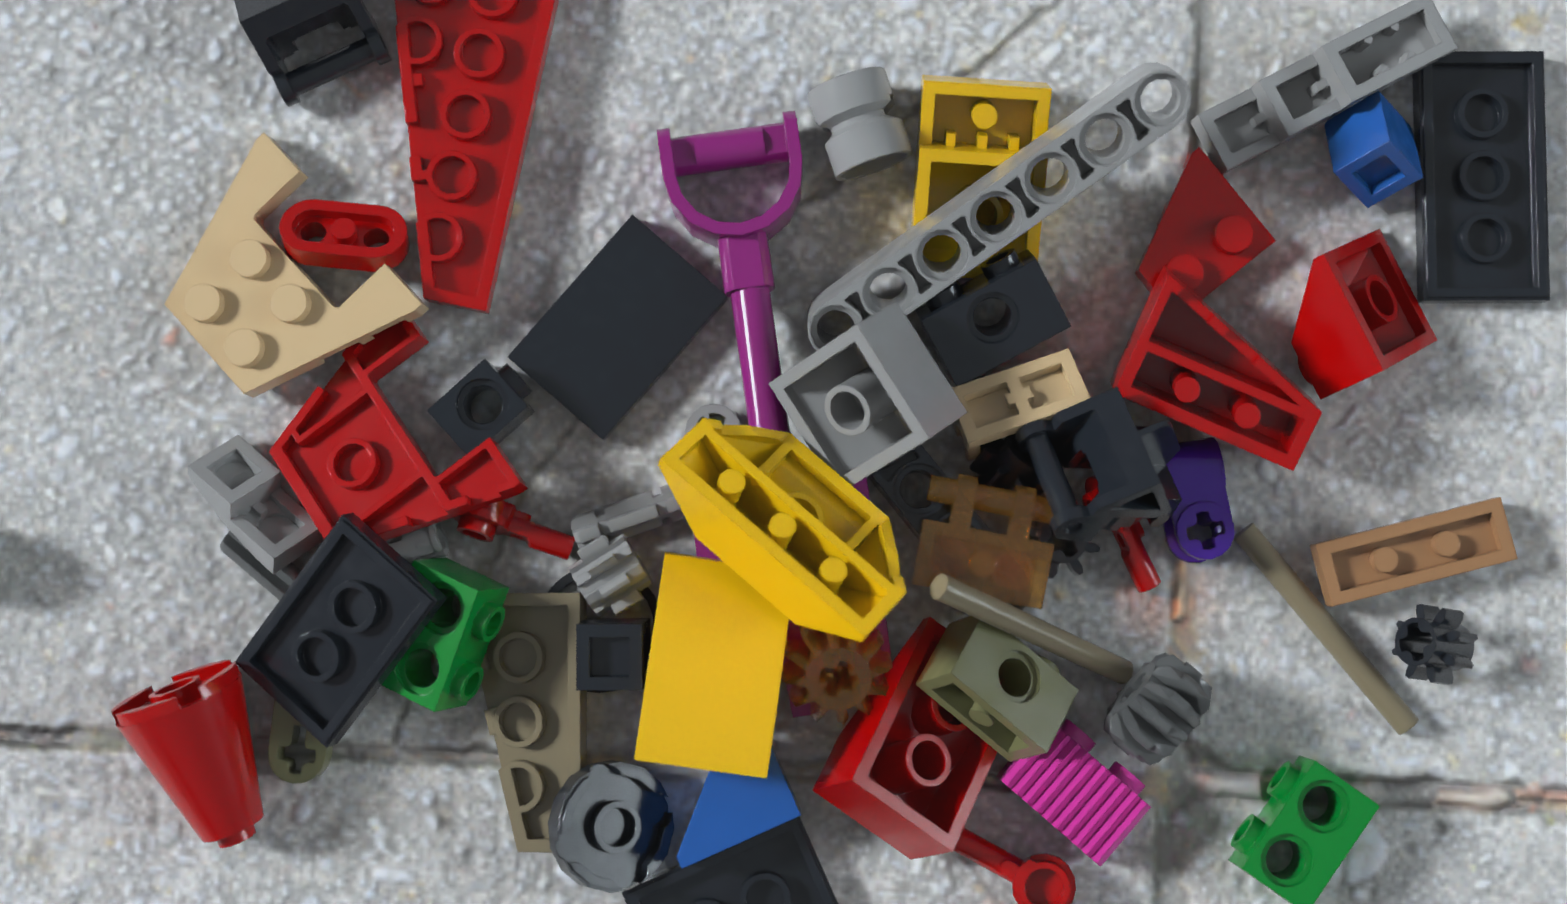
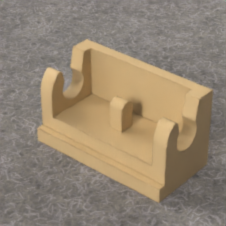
M1068 348L953 387L952 389L968 413L954 421L952 425L957 437L962 436L966 458L968 461H971L980 454V445L1015 434L1019 428L1029 422L1051 420L1057 412L1091 397Z

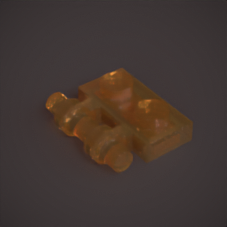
M960 473L957 479L931 475L927 500L951 505L949 524L923 519L910 584L930 588L933 579L937 575L945 574L1005 603L1042 609L1054 544L1029 540V533L1032 521L1050 524V520L1054 515L1047 498L1036 495V488L1016 485L1014 491L978 484V477ZM973 509L1009 516L1007 534L970 528Z

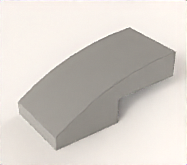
M241 436L233 437L188 465L189 477L214 512L248 551L272 574H275L323 541V536L307 511L280 488L281 471Z

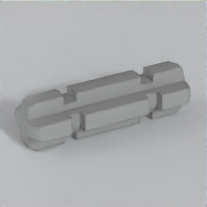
M669 485L660 487L661 494L653 496L650 490L603 506L604 513L596 515L595 510H591L574 516L571 519V529L575 542L579 549L602 535L615 539L619 535L624 534L626 538L663 526L662 519L670 517L673 523L685 519V516Z

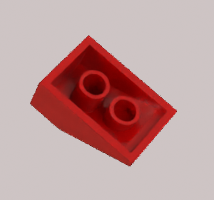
M927 617L921 621L892 664L887 668L840 733L812 790L910 860L954 851L997 754L996 750L916 685L918 678L946 629L932 617Z

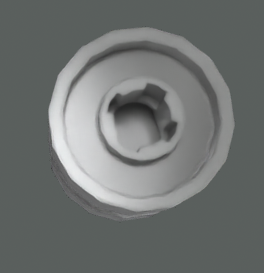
M878 66L855 70L830 79L813 88L808 93L807 98L816 124L822 127L823 131L832 133V136L825 144V150L835 180L845 181L864 177L894 166L912 155L913 150L902 119L887 115L895 103L885 68Z

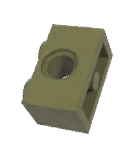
M972 616L948 624L916 682L920 689L1009 762L1048 752L1079 691L1060 675L1058 667L1051 660L1034 653L1014 635Z

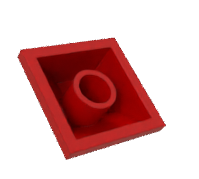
M1380 229L1313 259L1291 344L1298 356V366L1301 374L1309 384L1313 385L1320 400L1386 370L1437 341Z

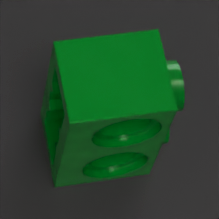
M448 558L413 560L412 566L448 598L382 686L433 712L466 706L468 701L477 693L482 683L484 670L481 664L489 642L496 637L505 619L503 604L509 587ZM455 594L461 604L459 618L455 616L452 608ZM433 654L439 663L438 677L434 675L431 667Z
M1299 755L1294 764L1290 761L1285 762L1271 779L1267 787V793L1271 795V798L1258 817L1251 814L1238 827L1231 840V846L1235 850L1228 861L1288 903L1314 904L1380 805L1317 761ZM1322 786L1328 795V807L1323 815L1309 820L1303 811L1304 797L1311 789ZM1288 840L1293 851L1290 864L1280 872H1270L1266 863V855L1269 848L1278 841Z

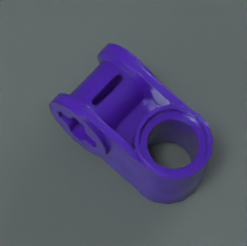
M1214 437L1180 442L1181 449L1166 464L1182 501L1173 515L1163 524L1165 540L1169 550L1178 559L1187 563H1201L1223 555L1230 548L1235 537L1234 523L1226 491L1224 462L1218 442ZM1196 522L1202 527L1209 526L1212 531V537L1204 540L1202 543L1197 539L1189 540L1187 528L1194 526Z

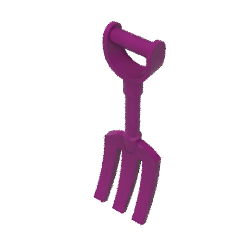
M795 110L782 112L783 123L671 138L670 128L657 129L662 176L675 217L693 237L719 250L724 293L726 297H731L748 425L791 433L788 414L769 385L770 382L782 375L770 294L775 289L769 240L790 223L801 200L802 151ZM783 162H788L789 180L779 201L763 215L741 223L719 222L697 212L682 195L677 181V177ZM867 477L852 486L870 501ZM694 535L697 556L720 559ZM886 617L862 642L849 639L861 704L887 668L892 664ZM789 619L783 669L792 716L795 718L826 713L819 631L796 625Z

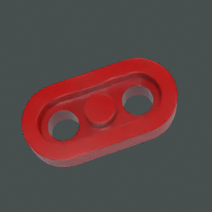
M309 199L300 201L288 208L279 224L280 235L288 256L297 263L308 266L376 272L384 264L392 269L398 266L406 258L410 248L404 218L397 211L386 206ZM313 237H323L319 242L308 241ZM375 243H385V245L380 247H370Z

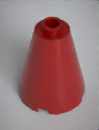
M221 660L172 676L173 683L155 692L152 686L137 692L114 707L112 715L117 728L201 841L204 843L217 841L220 848H227L252 837L256 833L254 824L263 818L264 812L242 673L239 671L236 662L232 663L231 660Z

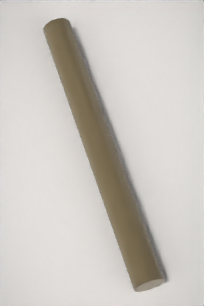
M1251 523L1242 529L1234 537L1237 544L1397 734H1404L1415 726L1419 721L1418 717L1256 525Z
M939 574L931 583L930 596L939 602L1118 684H1125L1132 677L1133 664L1131 661L948 575Z

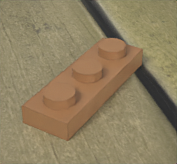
M1501 497L1490 498L1309 545L1325 605L1328 607L1518 559Z

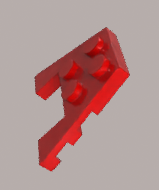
M403 320L372 335L375 339L365 344L358 342L346 348L342 353L345 361L324 389L317 386L269 450L270 455L324 539L343 514L354 513L384 541L514 497L528 489L499 444L490 437L438 475L377 384L378 380L429 343L414 320L410 322Z

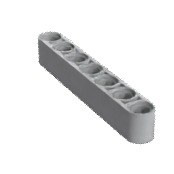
M1158 62L1145 63L1134 68L820 292L811 301L808 309L807 329L812 347L817 351L840 336L825 333L818 324L819 319L825 313L833 310L847 313L854 321L852 327L896 301L907 316L1170 131L1187 116L1190 109L1191 91L1187 82L1170 67ZM1155 80H1168L1172 87V96L1169 103L1163 109L1156 112L1143 110L1141 95L1144 88ZM1100 119L1115 121L1117 124V136L1109 147L1103 150L1087 148L1085 135L1088 128L1094 122ZM1046 158H1055L1062 161L1064 172L1056 185L1049 188H1040L1031 183L1030 174L1033 167L1039 161ZM990 197H1001L1010 202L1008 217L997 225H985L976 219L979 205ZM937 235H947L958 242L956 253L945 262H933L923 255L925 244ZM894 273L905 280L906 284L904 290L897 297L882 299L871 292L870 286L872 281L881 274Z

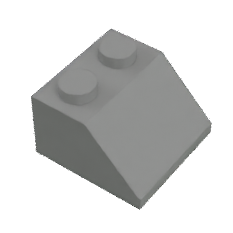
M897 301L854 325L769 383L810 450L851 485L856 484L927 441L968 413Z

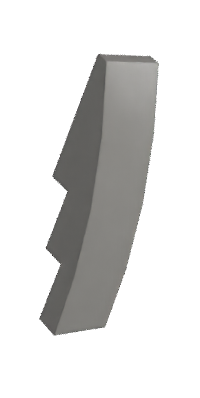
M1412 0L1321 46L1313 54L1259 80L1250 89L1198 114L1190 123L1210 160L1223 175L1338 115L1378 90L1381 92L1454 52L1458 49V46L1433 1Z

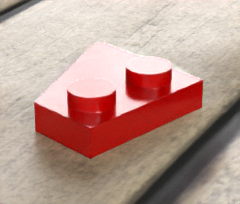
M1198 147L1187 157L1176 187L1163 209L1154 235L1134 273L1150 293L1164 265L1203 300L1276 241L1203 150Z

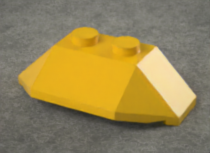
M703 418L660 458L658 466L695 537L794 624L862 642L907 593L904 578L900 576L898 553L889 517L791 433L749 425H722L720 420Z

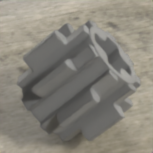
M624 534L611 541L608 540L606 535L600 536L579 549L577 553L581 560L568 567L580 592L598 617L611 609L616 616L622 614L643 601L645 598L640 591L653 584L646 567Z

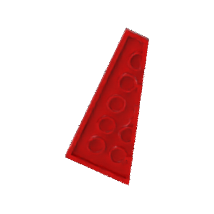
M395 0L397 25L395 27L405 123L408 125L411 157H409L411 181L414 183L417 211L416 230L423 298L428 302L484 314L490 313L559 0Z

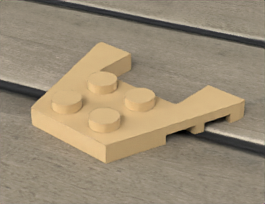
M264 132L256 139L164 304L243 394L253 398L324 364L325 358L358 342L365 344L375 339L372 335L403 320L410 322L423 316L429 310L402 278L386 264L381 266L341 306L337 307L302 267L288 256L282 245L264 227V220L304 183L308 176Z

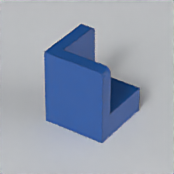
M1379 90L1325 123L1333 173L1367 208L1423 178L1413 130Z

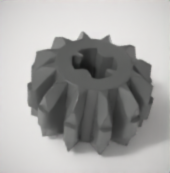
M1163 653L1157 655L1151 662L1144 663L1139 672L1130 678L1122 690L1116 693L1117 698L1107 708L1103 730L1114 739L1113 743L1128 756L1131 755L1148 765L1158 763L1163 757L1171 756L1176 747L1182 742H1186L1192 730L1200 725L1201 716L1210 706L1212 687L1201 678L1202 674L1188 662H1182L1173 654Z

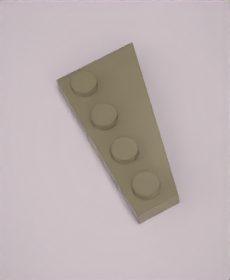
M507 593L503 604L505 609L503 625L496 637L489 642L481 664L484 670L481 684L487 705V710H484L489 734L490 736L494 735L502 767L498 772L517 852L552 853L549 842L548 820L554 798L571 775L587 766V690H576V624L587 618V601L582 593ZM457 597L458 604H459V608H460V612H461V604H460L459 598Z

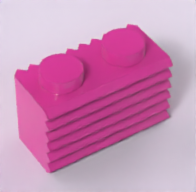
M1066 719L1061 724L1047 753L1012 762L1007 761L996 777L1101 867L1151 807L1138 796L1145 788V785L1117 761L1109 769L1104 767L1089 754L1096 743L1074 723Z

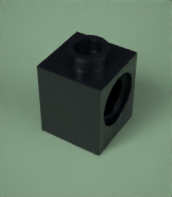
M486 359L482 360L427 410L465 454H468L489 437L500 444L535 412L524 400L532 390L513 368L506 363L497 370ZM486 390L497 391L502 399V410L499 416L487 424L477 423L471 413V405L474 398Z
M586 618L577 623L576 690H643L645 688L651 648L650 618Z

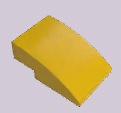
M922 75L911 227L1048 130L1052 88L1048 83ZM1048 158L1039 161L1033 167L1030 179L1034 186L1045 188ZM990 197L979 205L976 219L985 225H997L1008 217L1010 202L1001 197ZM1042 221L992 256L1014 248L1017 254L1028 249L1038 261ZM937 235L925 244L923 255L933 262H945L956 253L958 242L947 235ZM981 264L961 278H974L982 274Z
M665 552L634 760L767 778L789 619L720 559Z

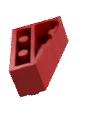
M1163 265L1110 379L1112 388L1118 386L1122 397L1294 471L1319 421L1322 411L1310 396Z

